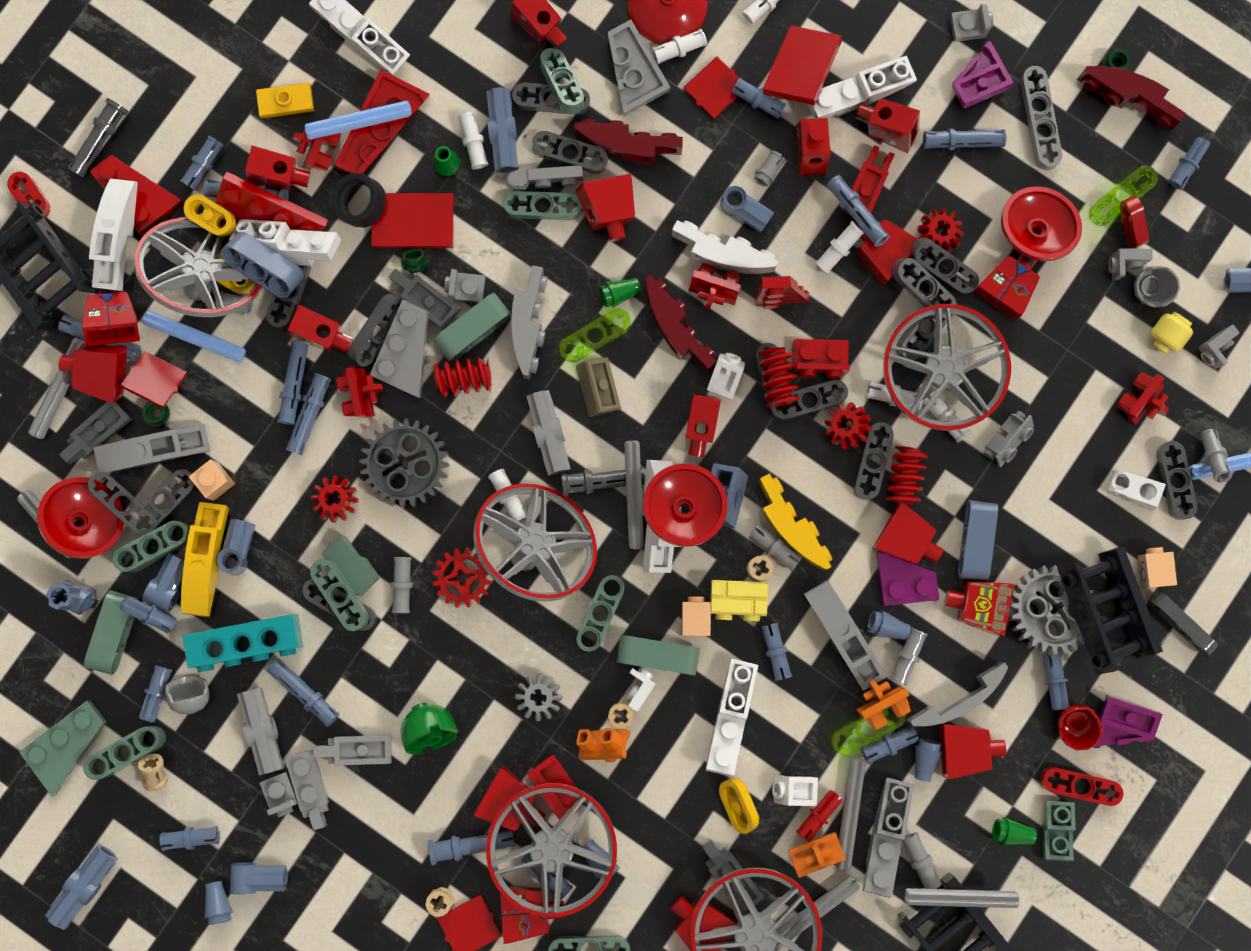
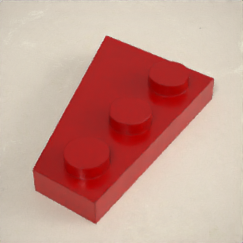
M112 155L90 171L104 190L110 179L138 182L134 228L141 236L184 204L181 199Z
M791 276L762 277L755 294L756 305H763V309H775L779 307V304L810 302L809 291L804 290L803 286H798V282Z

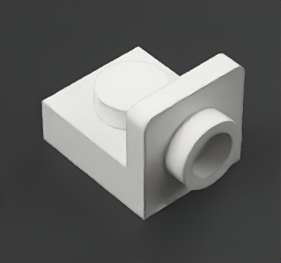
M720 354L707 390L733 399L745 367V362L741 361V358L735 354Z
M642 667L638 671L633 668L630 671V674L643 682L641 687L635 684L627 696L631 700L628 706L638 712L656 684L651 681L654 675Z
M775 775L772 787L774 803L788 806H817L818 777Z

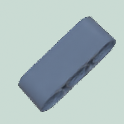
M245 232L237 233L221 250V256L225 263L278 297H288L303 280L304 275L299 266Z
M975 500L968 501L958 565L959 579L988 582L994 549L998 504Z

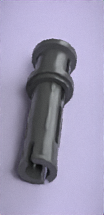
M109 98L106 99V106L99 117L94 118L93 129L74 160L68 166L69 170L82 178L109 135L112 136L117 131L115 127L122 116L127 115L129 112Z
M641 467L642 485L645 484V474L643 467ZM584 470L583 473L568 475L565 472H561L563 497H568L570 493L586 492V494H591L594 492V489L626 486V470L599 473Z

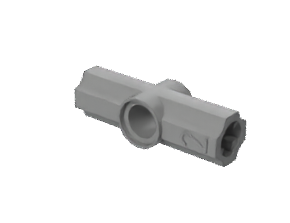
M549 390L528 395L527 400L534 422L532 426L538 448H541L548 476L571 470L563 443L565 441L559 418L556 417Z
M262 687L237 694L245 722L243 723L245 740L248 746L252 747L259 775L283 769L284 765L276 740L278 739L277 726L272 715H269Z

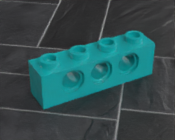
M298 614L182 635L187 667L197 668V673L214 670V664L223 662L225 667L241 665V659L252 657V662L269 659V654L279 652L280 657L297 654L296 648L304 647ZM270 631H274L277 635V642L272 647L265 640L267 633ZM243 636H246L250 641V646L245 652L241 651L238 647V642ZM216 641L222 646V652L218 657H215L211 652V646Z

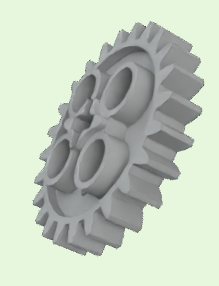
M1056 565L1050 567L1049 571L1046 566L1040 567L1038 571L1033 569L1028 572L1029 576L1024 575L1019 578L1021 583L1014 585V590L1017 593H1012L1011 599L1015 603L1010 605V610L1014 611V615L1008 618L1010 621L1017 622V625L1012 630H1021L1020 641L1028 638V648L1038 645V653L1041 654L1047 649L1049 656L1055 655L1057 651L1062 656L1067 654L1068 650L1070 652L1078 650L1077 645H1085L1076 619L1072 618L1068 613V606L1071 607L1061 583ZM1049 585L1056 589L1057 597L1050 594ZM1030 603L1035 604L1038 608L1037 615L1031 612ZM1049 624L1055 626L1057 630L1056 636L1050 633Z

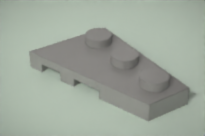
M632 20L608 32L623 115L626 116L670 91L671 87Z
M402 300L370 373L373 377L418 398H421L422 394L421 382L422 373L424 372L423 360L427 340L429 311Z

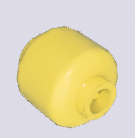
M1173 312L1172 315L1167 313L1162 315L1151 330V336L1156 340L1153 345L1166 354L1169 350L1180 352L1193 335V330L1190 327L1192 323L1176 312Z

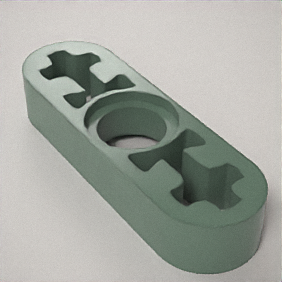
M555 48L545 49L540 55V68L560 109L570 115L581 112L584 107V94L563 52ZM552 61L557 63V68L554 69ZM558 78H566L569 80V82L566 84H558L555 82V80ZM568 93H570L572 101L570 99H567Z
M513 191L508 193L503 201L506 214L512 218L574 220L582 212L580 201L577 195L573 193ZM514 199H519L520 204H528L527 199H531L530 206L532 212H527V206H519L518 211H513L512 206H509V204H512ZM538 200H548L551 204L550 209L544 213L538 212L535 209V204ZM554 200H558V205L561 206L567 205L568 201H573V205L577 206V208H573L572 213H567L566 208L558 207L559 213H554Z
M321 559L314 562L310 569L311 578L343 627L349 631L363 629L369 621V614L337 564L330 559ZM320 566L329 567L330 570L327 572L331 580H336L337 578L338 582L331 584L327 588L326 584L331 582L326 576L320 577L319 573L322 571ZM337 587H342L347 594L345 601L342 603L336 602L333 598V591ZM353 602L354 605L349 608L353 614H360L361 617L358 618L359 624L356 622L351 624L349 619L352 617V614L348 609L342 611L341 607H345Z
M619 935L560 936L551 941L548 951L557 949L559 943H563L566 949H573L572 942H578L577 951H581V947L585 943L592 942L597 946L598 951H602L601 942H606L605 948H613L615 943L619 942L622 948L630 951V944L626 938Z

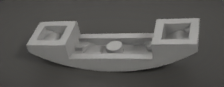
M997 663L976 676L981 685L980 688L939 713L934 706H927L906 719L908 725L931 726L942 724L970 712L987 699L1003 679L1008 666L1006 663Z

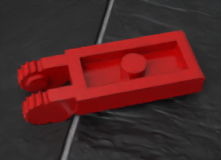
M876 145L873 146L867 161H864L852 188L853 192H857L860 195V201L870 213L889 174L888 169L895 155L892 152L886 155L882 169L872 165L879 153V147ZM842 210V213L851 216L847 210Z

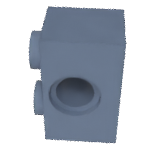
M713 463L711 473L720 481L727 496V515L722 526L735 529L748 475L738 467Z

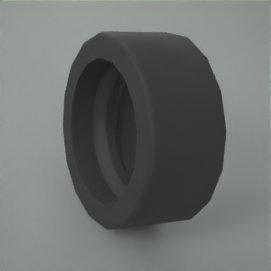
M351 173L344 176L336 184L332 193L331 203L333 211L339 219L354 227L365 228L373 225L381 218L387 199L385 190L379 182L363 173ZM361 185H365L370 190V202L361 214L353 216L348 210V199L353 190Z

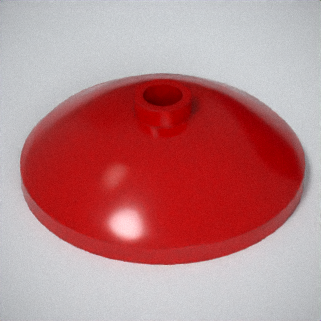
M628 0L629 17L637 31L644 38L657 44L670 42L677 35L682 37L698 31L705 21L708 7L707 0Z
M1045 187L1021 189L1008 199L1002 210L1001 226L1006 239L1015 250L1028 258L1038 261H1055L1070 254L1080 241L1082 221L1078 210L1067 197L1053 189Z
M676 464L658 472L651 479L645 490L643 512L646 522L660 539L672 545L691 547L707 542L721 529L727 515V496L722 484L710 471L697 465ZM685 506L689 512L682 514L679 512V507Z
M85 477L68 478L53 485L44 494L37 511L38 528L47 544L65 556L80 559L95 557L109 550L120 537L124 522L92 495L88 488L90 478ZM95 480L97 484L95 490L97 492L100 490L107 492L109 496L105 497V500L109 502L115 493L103 483ZM117 498L115 500V507L118 511L124 512L121 502ZM73 520H80L83 526H75Z

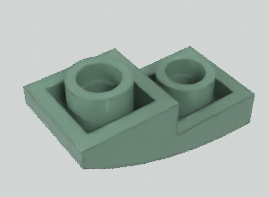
M339 535L322 552L325 559L333 560L358 596H363L380 579L368 559L361 557L346 536Z
M1045 801L1043 860L1074 861L1075 802Z

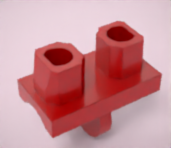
M305 129L303 134L294 133L293 140L299 143L296 152L304 154L306 147H310L302 168L308 171L312 168L327 171L333 157L320 152L322 143L336 148L341 133L311 140L307 138Z
M702 263L698 271L694 270L688 291L697 293V298L707 300L706 309L710 310L712 303L723 306L725 302L735 306L741 288L739 274L728 271L725 272L724 278L721 279L713 276L715 268L713 265Z
M346 368V373L336 378L337 387L340 392L350 391L351 400L342 402L343 415L362 418L374 417L373 403L378 402L376 393L383 391L382 384H374L372 375L367 376L365 369Z
M1142 372L1138 375L1133 383V388L1143 394L1137 399L1126 393L1118 403V408L1128 415V422L1136 426L1148 408L1150 409L1146 416L1150 419H1153L1156 414L1162 416L1167 414L1169 408L1164 403L1169 397L1161 393L1158 399H1156L1164 388L1162 382L1165 378L1157 374L1153 378Z

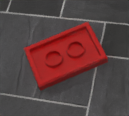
M790 26L764 84L763 94L815 106L842 43L841 35Z
M385 193L387 199L385 210L381 218L372 225V248H454L453 193Z

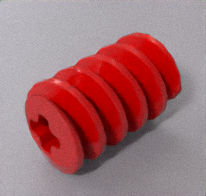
M784 347L759 351L758 356L766 358L760 362V367L767 369L761 373L763 379H768V381L763 383V388L771 390L764 394V399L773 401L767 404L766 407L789 405L799 400L800 396L791 395L792 391L798 389V385H793L789 382L797 377L796 374L788 373V370L795 367V364L788 363L786 360L794 356V353L786 352Z
M478 357L476 366L472 365L470 359H466V364L463 368L460 362L456 360L454 369H451L448 362H445L444 368L441 371L437 363L433 365L437 392L440 390L443 397L448 396L449 389L457 396L460 387H462L465 394H469L471 386H473L476 393H479L482 384L487 391H491L492 377L489 359L487 364L484 365L481 358Z
M897 445L895 449L901 453L893 454V459L899 462V464L891 465V470L898 474L889 476V481L896 485L887 487V491L894 496L887 497L885 500L898 504L902 502L906 505H912V503L921 501V498L915 496L914 492L923 490L922 487L916 484V481H921L925 478L918 474V470L926 469L927 466L919 461L928 458V455L916 448Z

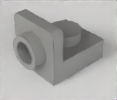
M987 3L981 4L975 10L951 13L950 22L954 42L986 38L994 23L993 14L991 11L988 12Z
M1118 249L1114 252L1108 261V271L1112 273V280H1120L1125 276V265L1127 269L1143 268V265L1153 260L1152 249Z
M451 269V275L445 278L444 291L448 293L451 301L478 304L484 299L486 276L458 273L456 269Z
M1234 325L1222 329L1198 347L1201 352V358L1208 366L1217 369L1228 363L1221 352L1234 344L1232 339L1240 333Z
M288 771L260 782L269 807L266 810L268 816L276 813L279 818L294 811L292 806L298 804Z

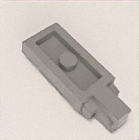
M391 735L337 736L328 738V745L313 746V758L328 757V764L334 765L391 764Z
M313 749L286 757L285 761L300 812H302L304 818H310L313 830L324 828L327 826L324 812L329 810L327 804L329 800L317 759L313 758Z

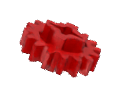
M455 548L454 556L446 552L444 554L446 561L438 560L436 562L441 569L432 573L439 576V580L433 582V586L441 587L437 595H446V604L455 600V607L460 608L461 603L465 602L466 607L469 608L473 599L477 603H481L479 595L481 593L488 595L489 592L485 589V586L493 585V582L487 580L489 574L479 561L477 552L471 556L469 548H466L464 554H461L460 550ZM465 560L474 562L479 569L471 570L467 568ZM454 562L453 571L450 575L445 576L447 568ZM462 570L465 574L475 575L467 579L464 586L461 582L451 581L459 577ZM481 579L478 589L472 594L471 587L475 581ZM455 586L458 588L461 597L452 594L447 587Z

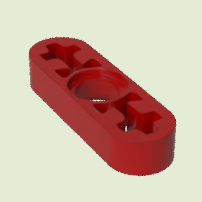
M1056 767L1046 768L1040 776L1042 787L1055 794L1107 806L1118 805L1123 799L1124 793L1121 785L1112 780ZM1055 772H1057L1056 776L1058 778L1068 780L1067 786L1055 784L1054 788H1052V783L1048 782V777L1054 776ZM1084 778L1089 784V789L1085 794L1080 795L1075 791L1074 785L1078 779ZM1111 785V790L1115 791L1114 797L1110 796L1107 801L1106 795L1095 792L1096 787L1109 789Z

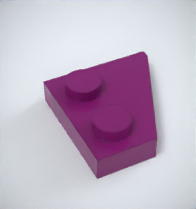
M988 41L976 58L969 62L965 71L961 72L953 81L952 89L963 109L1011 89L1014 82L991 41Z
M884 553L876 554L883 606L939 600L936 572Z
M1106 695L1099 715L1103 734L1098 744L1093 748H1101V746L1111 744H1130L1133 741H1153L1163 714Z

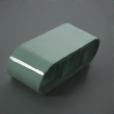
M492 293L440 332L433 339V342L449 363H452L504 324L512 314L499 297Z
M171 521L117 549L113 554V565L119 571L130 573L138 572L167 557L168 553L173 554L187 546L190 525L180 521ZM181 527L184 532L181 540L175 541L173 532L176 528ZM156 540L159 548L156 553L151 554L148 549L151 541ZM128 553H132L134 561L131 566L126 567L124 557Z
M610 575L603 578L577 635V644L584 651L596 650L603 641L624 593V583L619 577ZM611 580L618 582L620 585L619 593L615 596L607 595L604 591L606 582ZM605 606L608 609L609 616L605 621L599 622L594 619L593 610L595 607ZM586 631H593L597 635L598 640L593 647H586L582 643L581 638Z
M113 590L107 593L85 656L84 667L114 675L120 664L135 618L121 611L120 605L125 597H132L139 601L138 598Z
M621 635L616 662L696 675L700 648Z
M152 725L132 732L89 756L83 765L84 774L92 780L112 776L139 761L143 756L160 749L166 741L164 730L159 726ZM148 731L152 732L155 737V742L152 746L147 745L145 742V735ZM123 745L127 746L130 750V756L127 760L123 759L120 755V749ZM98 759L102 760L105 764V770L102 774L95 767Z

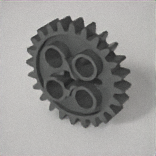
M405 418L403 426H400L395 419L393 420V428H389L384 423V432L382 434L377 430L373 431L377 437L375 441L366 439L371 447L370 449L365 448L361 450L368 456L366 459L359 460L361 464L367 465V468L360 471V474L369 475L364 484L366 486L374 485L370 491L373 495L381 492L379 497L381 502L390 497L389 505L392 507L396 504L397 500H399L401 508H405L407 501H410V504L416 507V499L427 503L426 494L429 493L435 497L436 494L433 488L435 486L443 488L439 479L448 478V475L442 472V468H448L450 464L442 459L449 456V453L440 451L446 444L444 441L435 442L439 436L437 432L428 435L431 428L429 425H426L421 430L418 420L415 421L413 426H410L409 420ZM410 438H415L418 442L417 448L412 452L405 451L404 443ZM385 451H391L393 454L392 461L387 465H382L380 463L381 454ZM421 452H427L425 456L410 461L408 469L405 470L403 467H399L389 475L383 476L384 471L401 465L403 457L411 460ZM423 462L429 463V473L425 476H419L416 471L418 465ZM397 475H403L406 479L405 485L400 489H394L392 481Z

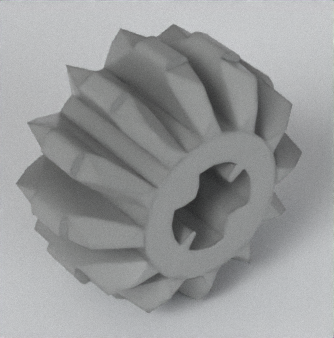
M542 673L537 674V683H534L530 675L527 676L526 680L530 687L528 688L526 685L519 683L518 687L525 691V694L515 695V699L525 700L524 703L517 706L518 710H522L527 706L529 710L525 713L526 718H529L532 712L536 711V721L541 720V711L544 712L547 719H550L552 715L548 707L554 711H559L560 707L552 702L553 700L560 701L563 699L562 695H553L554 691L561 688L560 685L557 684L550 688L549 685L553 680L551 676L547 678L545 684L542 683ZM536 689H540L541 693L547 697L546 701H542L543 705H537L536 700L531 697L532 693H537Z

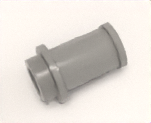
M771 151L761 168L756 169L754 179L758 184L764 187L773 184V177L785 162V158L781 157L780 153Z
M219 291L224 307L236 303L247 295L239 296ZM253 301L237 312L240 315L250 314Z

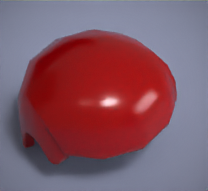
M1084 704L1071 705L1061 712L1057 722L1058 731L1063 742L1077 751L1089 750L1098 744L1103 734L1097 713Z

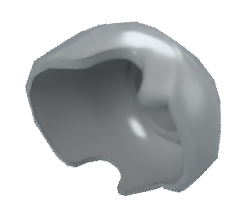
M1146 267L1135 279V296L1142 304L1147 306H1167L1178 296L1180 291L1179 278L1168 267Z
M185 676L166 685V700L169 708L180 714H193L202 710L209 701V689L206 679L197 676Z

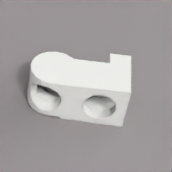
M1114 470L1107 492L1153 511L1159 506L1166 484L1125 471Z

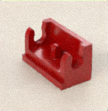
M554 754L527 773L534 785L558 783L577 788ZM541 793L559 821L578 800V798L565 793Z

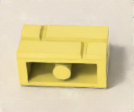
M711 580V614H716V620H732V615H743V621H760V616H767L768 582Z

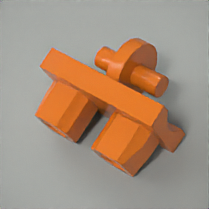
M873 679L868 682L871 690L864 693L863 697L866 702L874 697L876 699L856 709L859 716L866 719L869 725L874 730H877L888 723L882 713V710L887 707H891L897 718L911 711L906 699L909 694L906 688L899 686L883 695V692L891 689L889 683L886 681L878 686Z
M604 728L597 731H590L589 729L579 730L576 742L577 746L580 747L578 757L581 760H605L606 762L626 759V743L630 737V732L627 729L615 730L613 728Z
M836 832L788 850L798 878L846 860Z

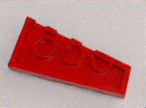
M380 70L360 111L408 101L411 107V115L351 130L334 163V167L347 174L364 173L428 99L430 94Z
M226 172L222 179L215 201L216 204L231 212L236 222L239 219L286 222L291 230L324 232L328 222L327 219Z

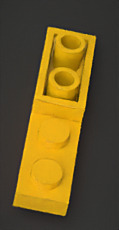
M768 474L760 478L758 483L770 504L764 507L761 512L775 533L784 540V543L808 563L823 571L830 568L829 561L832 560V557L825 545L820 546L816 538L819 536V532L812 521L808 522L806 518L795 522L796 512L791 503H785L780 493L784 492L777 477L772 479L771 475Z
M199 502L195 524L190 525L181 589L182 614L210 617L220 569L217 564V557L220 553L229 510L226 505Z

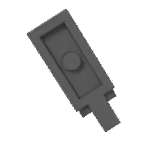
M395 268L389 276L399 286L396 292L400 297L429 311V320L442 330L448 326L460 310L458 306L417 274L415 276L413 273H410L406 277Z
M106 402L69 434L71 437L67 442L70 445L59 455L70 465L80 457L85 460L94 454L93 447L104 445L132 419L117 402Z
M711 839L702 845L710 857L705 863L716 881L726 874L743 869L726 847L719 851ZM750 877L739 879L754 906L765 899ZM733 881L729 883V886L741 914L744 915L750 910Z

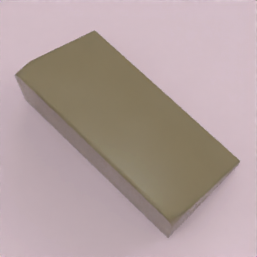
M608 357L585 360L578 364L576 370L588 416L594 417L621 410Z

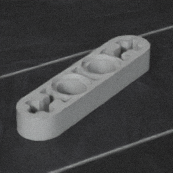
M1031 66L1023 73L1020 85L1034 158L1039 168L1051 170L1060 163L1062 149L1046 71L1039 66ZM1031 74L1034 75V78L1040 79L1036 84L1037 92L1033 94L1030 93L1035 89L1033 81H1028ZM1034 99L1043 100L1046 105L1045 110L1042 112L1034 110L1032 101ZM1041 124L1050 128V136H1039L1037 126ZM1049 142L1052 143L1047 147L1049 155H1054L1051 163H1049L1047 158L1043 159V155L1047 151L1046 144Z

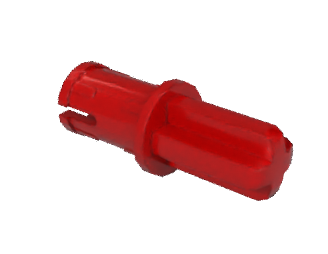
M829 790L815 809H810V815L796 830V833L803 839L805 838L807 842H810L824 823H829L827 821L828 818L842 802L841 796L835 791Z

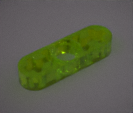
M1141 166L1091 206L1089 209L1091 222L1098 226L1110 223L1121 214L1120 201L1116 197L1117 190L1124 189L1128 191L1130 197L1136 196L1139 199L1156 185L1158 181L1156 171L1150 166ZM1147 175L1149 179L1136 189L1133 184L1141 176ZM1111 203L1113 208L1106 213V216L1099 217L1097 213L1100 209L1105 208Z
M620 308L613 309L566 337L560 343L561 357L569 363H575L626 333L630 328L629 314ZM617 315L618 318L624 317L623 327L613 326L610 328L612 334L608 336L606 328L601 323L605 321L606 326H609L614 322V316ZM597 328L602 331L603 338L600 342L592 343L588 340L587 334L591 329ZM582 335L584 343L589 348L584 350L582 345L576 349L577 355L573 356L571 353L566 355L567 344L571 343L572 346H576L581 343L578 337Z
M890 706L882 710L884 717L889 715L888 709L891 708ZM906 714L898 717L895 723L893 720H887L888 723L885 725V729L882 730L881 727L869 737L864 736L861 732V725L866 719L860 717L835 731L831 737V746L839 754H851L903 725L906 720ZM855 727V732L862 741L858 743L857 739L854 738L848 742L849 748L838 747L837 743L840 742L839 736L842 734L844 737L853 735L854 733L850 729Z

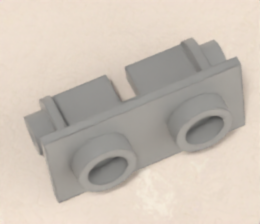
M1017 411L1015 414L1012 413L1000 428L1008 435L1004 437L996 432L985 446L984 454L990 459L995 457L998 467L1001 468L1005 462H1010L1016 455V448L1019 444L1031 437L1034 431L1032 416L1029 415L1026 418L1020 411Z

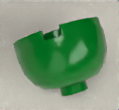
M424 702L412 707V711L406 715L401 723L400 732L405 752L408 754L424 753L422 748L432 745L433 751L449 744L457 737L455 732L458 733V729L451 713L445 708L438 705H428V703Z

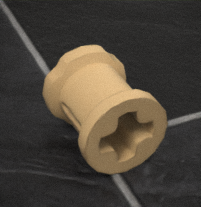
M756 556L751 559L746 568L748 576L757 582L768 579L773 573L771 560L765 556ZM760 562H763V568L767 572L757 576L753 564L758 565Z
M625 703L613 705L609 710V722L617 729L627 728L633 721L632 709ZM616 709L618 711L623 709L628 711L626 713L628 718L626 722L620 720L617 723L614 720L616 718L614 713Z
M159 754L145 755L138 762V769L144 777L142 785L147 791H159L167 785L168 776L163 772L164 760Z
M445 887L434 889L426 899V909L428 912L436 917L447 914L454 902L452 892ZM439 895L444 897L443 902L445 903L441 908L436 906L437 901L434 900Z

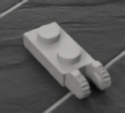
M581 165L517 170V172L511 171L507 176L508 184L514 190H526L530 184H535V188L551 187V183L562 182V186L578 185V181H584Z

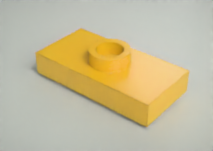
M309 82L256 90L261 119L314 111L312 89Z

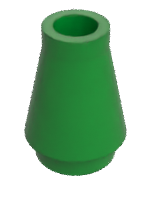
M441 146L435 152L433 166L438 174L450 176L459 169L460 159L448 147Z
M636 277L627 280L605 282L604 286L599 287V293L606 308L610 306L615 308L634 295L641 293V286Z
M1003 817L1002 819L995 820L992 827V838L1000 845H1034L1037 832L1035 828L1027 827Z

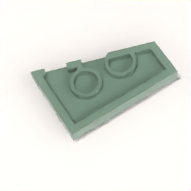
M91 700L85 701L19 752L51 797L57 795L65 779L75 769L83 753L88 750L106 724L105 719Z

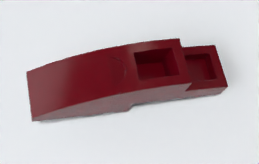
M1086 66L1077 78V80L1082 82L1081 84L1085 89L1097 92L1104 97V100L1109 105L1118 106L1122 109L1129 101L1134 109L1141 113H1147L1161 127L1172 130L1186 115L1184 111L1164 99L1170 89L1143 75L1115 67Z
M585 119L581 120V123H575L574 126L575 136L581 141L602 148L607 155L621 160L655 165V154L682 155L683 137H679L675 133H662L661 136H650L648 132H636L634 135H629V124H624L619 120H611L605 124Z
M649 274L645 282L647 298L653 318L663 338L680 360L689 353L706 372L710 371L716 364L714 359L716 355L707 344L702 346L695 339L697 334L688 324L685 326L681 324L687 317L685 312L686 306L679 298L675 297L673 299L666 292L668 287L659 277L654 279Z

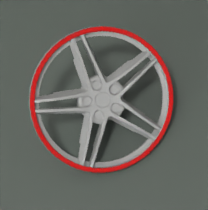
M187 217L162 222L150 229L140 240L134 260L137 279L150 297L170 310L194 317L224 316L248 306L262 289V286L255 282L245 297L236 303L224 307L216 281H242V279L249 278L229 266L224 260L217 259L223 246L224 237L218 236L212 252L205 250L213 236L209 232L198 251L194 252L180 242L165 235L169 231L181 228H202ZM220 222V227H224L226 223ZM151 244L161 251V255L177 266L148 280L144 272L143 259L147 248ZM183 287L187 297L193 300H202L208 309L183 306L167 299L160 293L167 290L171 292ZM211 289L213 291L215 300L217 301L219 308H215L214 302L210 295Z
M938 304L914 312L895 329L885 349L883 375L890 397L899 410L908 418L927 428L953 431L965 429L981 422L1000 405L1010 384L1011 358L1004 337L988 318L973 309L961 305ZM942 313H946L949 346H942ZM935 314L933 353L896 346L902 334L912 324L924 317ZM951 314L973 320L988 332L994 342L957 352L955 350ZM997 346L998 352L968 364L966 356ZM895 350L926 358L925 364L893 355V352ZM1000 357L1002 368L1000 384L995 396L986 405L965 374ZM892 361L927 375L911 408L903 401L895 387L892 376ZM962 382L983 407L982 411L977 408L959 387ZM930 385H934L938 388L921 413H916L915 410ZM946 388L950 389L959 401L974 414V416L957 422H939L924 417Z
M516 484L504 487L485 501L475 519L473 539L480 562L488 574L500 586L517 596L544 602L566 598L577 592L586 583L594 570L597 559V544L593 529L583 512L570 499L563 497L562 494L555 490L535 484ZM519 494L531 495L525 525L491 509L496 503L507 497ZM538 496L541 497L540 523L534 522ZM546 499L564 508L574 518L582 532H547ZM484 523L493 528L495 533L515 545L514 549L496 568L489 560L483 545L482 530ZM585 538V540H573L556 543V539ZM587 548V558L583 572L570 585L553 553ZM511 560L514 566L502 576L499 571ZM536 566L545 581L551 584L555 592L543 593L526 590L507 579L512 575H516L521 570L528 571Z
M558 783L535 785L514 795L496 814L487 836L486 859L488 869L500 893L517 908L542 917L570 915L594 902L611 880L617 859L615 830L603 807L584 791ZM559 792L574 796L578 800L568 809L555 827L551 828L526 798L539 793ZM519 802H522L542 828L536 834L518 808L517 804ZM582 802H585L587 804L586 809L568 834L562 829ZM513 808L532 839V843L496 859L495 843L497 833L502 821ZM591 809L594 810L604 825L609 845L608 859L572 843L574 836L584 823ZM530 853L532 861L500 870L497 867L498 864ZM575 853L604 864L606 868L602 870L571 861L573 854ZM540 866L543 907L531 904L517 896L507 886L501 875ZM564 866L603 875L595 888L585 897L572 904L560 907ZM547 872H556L554 907H548Z
M767 868L736 870L714 882L700 898L691 922L690 937L692 951L740 947L742 951H777L774 948L778 942L791 951H804L797 944L777 933V928L802 901L807 907L813 926L811 951H821L823 935L820 916L809 894L787 875ZM746 877L770 878L783 883L790 890L759 913L739 879ZM733 881L750 912L744 915L741 914L729 886V883ZM725 887L738 921L737 924L699 933L700 921L707 904L721 888ZM797 894L799 897L774 921L770 916L793 895ZM734 934V941L703 945H700L699 940Z

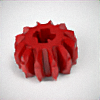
M942 208L939 214L935 209H932L929 212V216L923 215L921 218L922 225L917 227V231L922 233L919 238H929L950 253L951 247L957 248L960 244L958 239L964 235V232L958 229L963 223L962 221L954 222L953 219L956 217V212L947 216L946 208ZM937 227H940L939 231L941 229L945 231V234L943 236H941V233H939L938 235L935 232Z
M850 402L847 408L842 403L838 404L839 412L829 411L833 419L825 420V424L831 427L825 433L828 437H833L831 442L834 445L841 443L843 449H848L851 443L854 448H858L859 439L864 442L868 440L863 435L864 432L872 431V427L866 425L871 421V417L864 415L865 409L862 406L856 408L853 402ZM850 421L853 425H849L851 429L847 431L844 427H847L846 423Z
M333 476L331 484L327 478H323L322 482L325 487L322 488L315 485L314 489L320 492L319 496H311L312 501L319 502L313 507V510L315 512L322 510L320 518L323 520L327 519L330 515V521L336 523L339 514L340 518L346 521L348 519L345 513L346 510L353 514L356 512L354 508L350 507V504L359 503V499L350 496L355 494L357 489L355 487L348 488L350 484L348 479H344L340 483V478ZM340 493V496H338L341 499L340 503L330 505L332 503L329 500L332 494L337 496Z

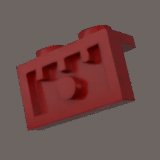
M794 339L793 363L795 367L792 368V373H799V377L813 378L816 377V374H826L827 378L832 379L843 378V374H847L850 371V365H848L849 340Z

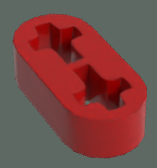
M24 172L13 173L7 181V186L17 203L21 201L32 204L30 200H35L40 204L39 207L45 213V219L50 213V204L36 182ZM20 180L25 182L24 186L28 191L27 193L18 188Z
M1136 196L1121 201L1120 212L1128 243L1132 248L1147 244L1149 242V234L1142 203Z

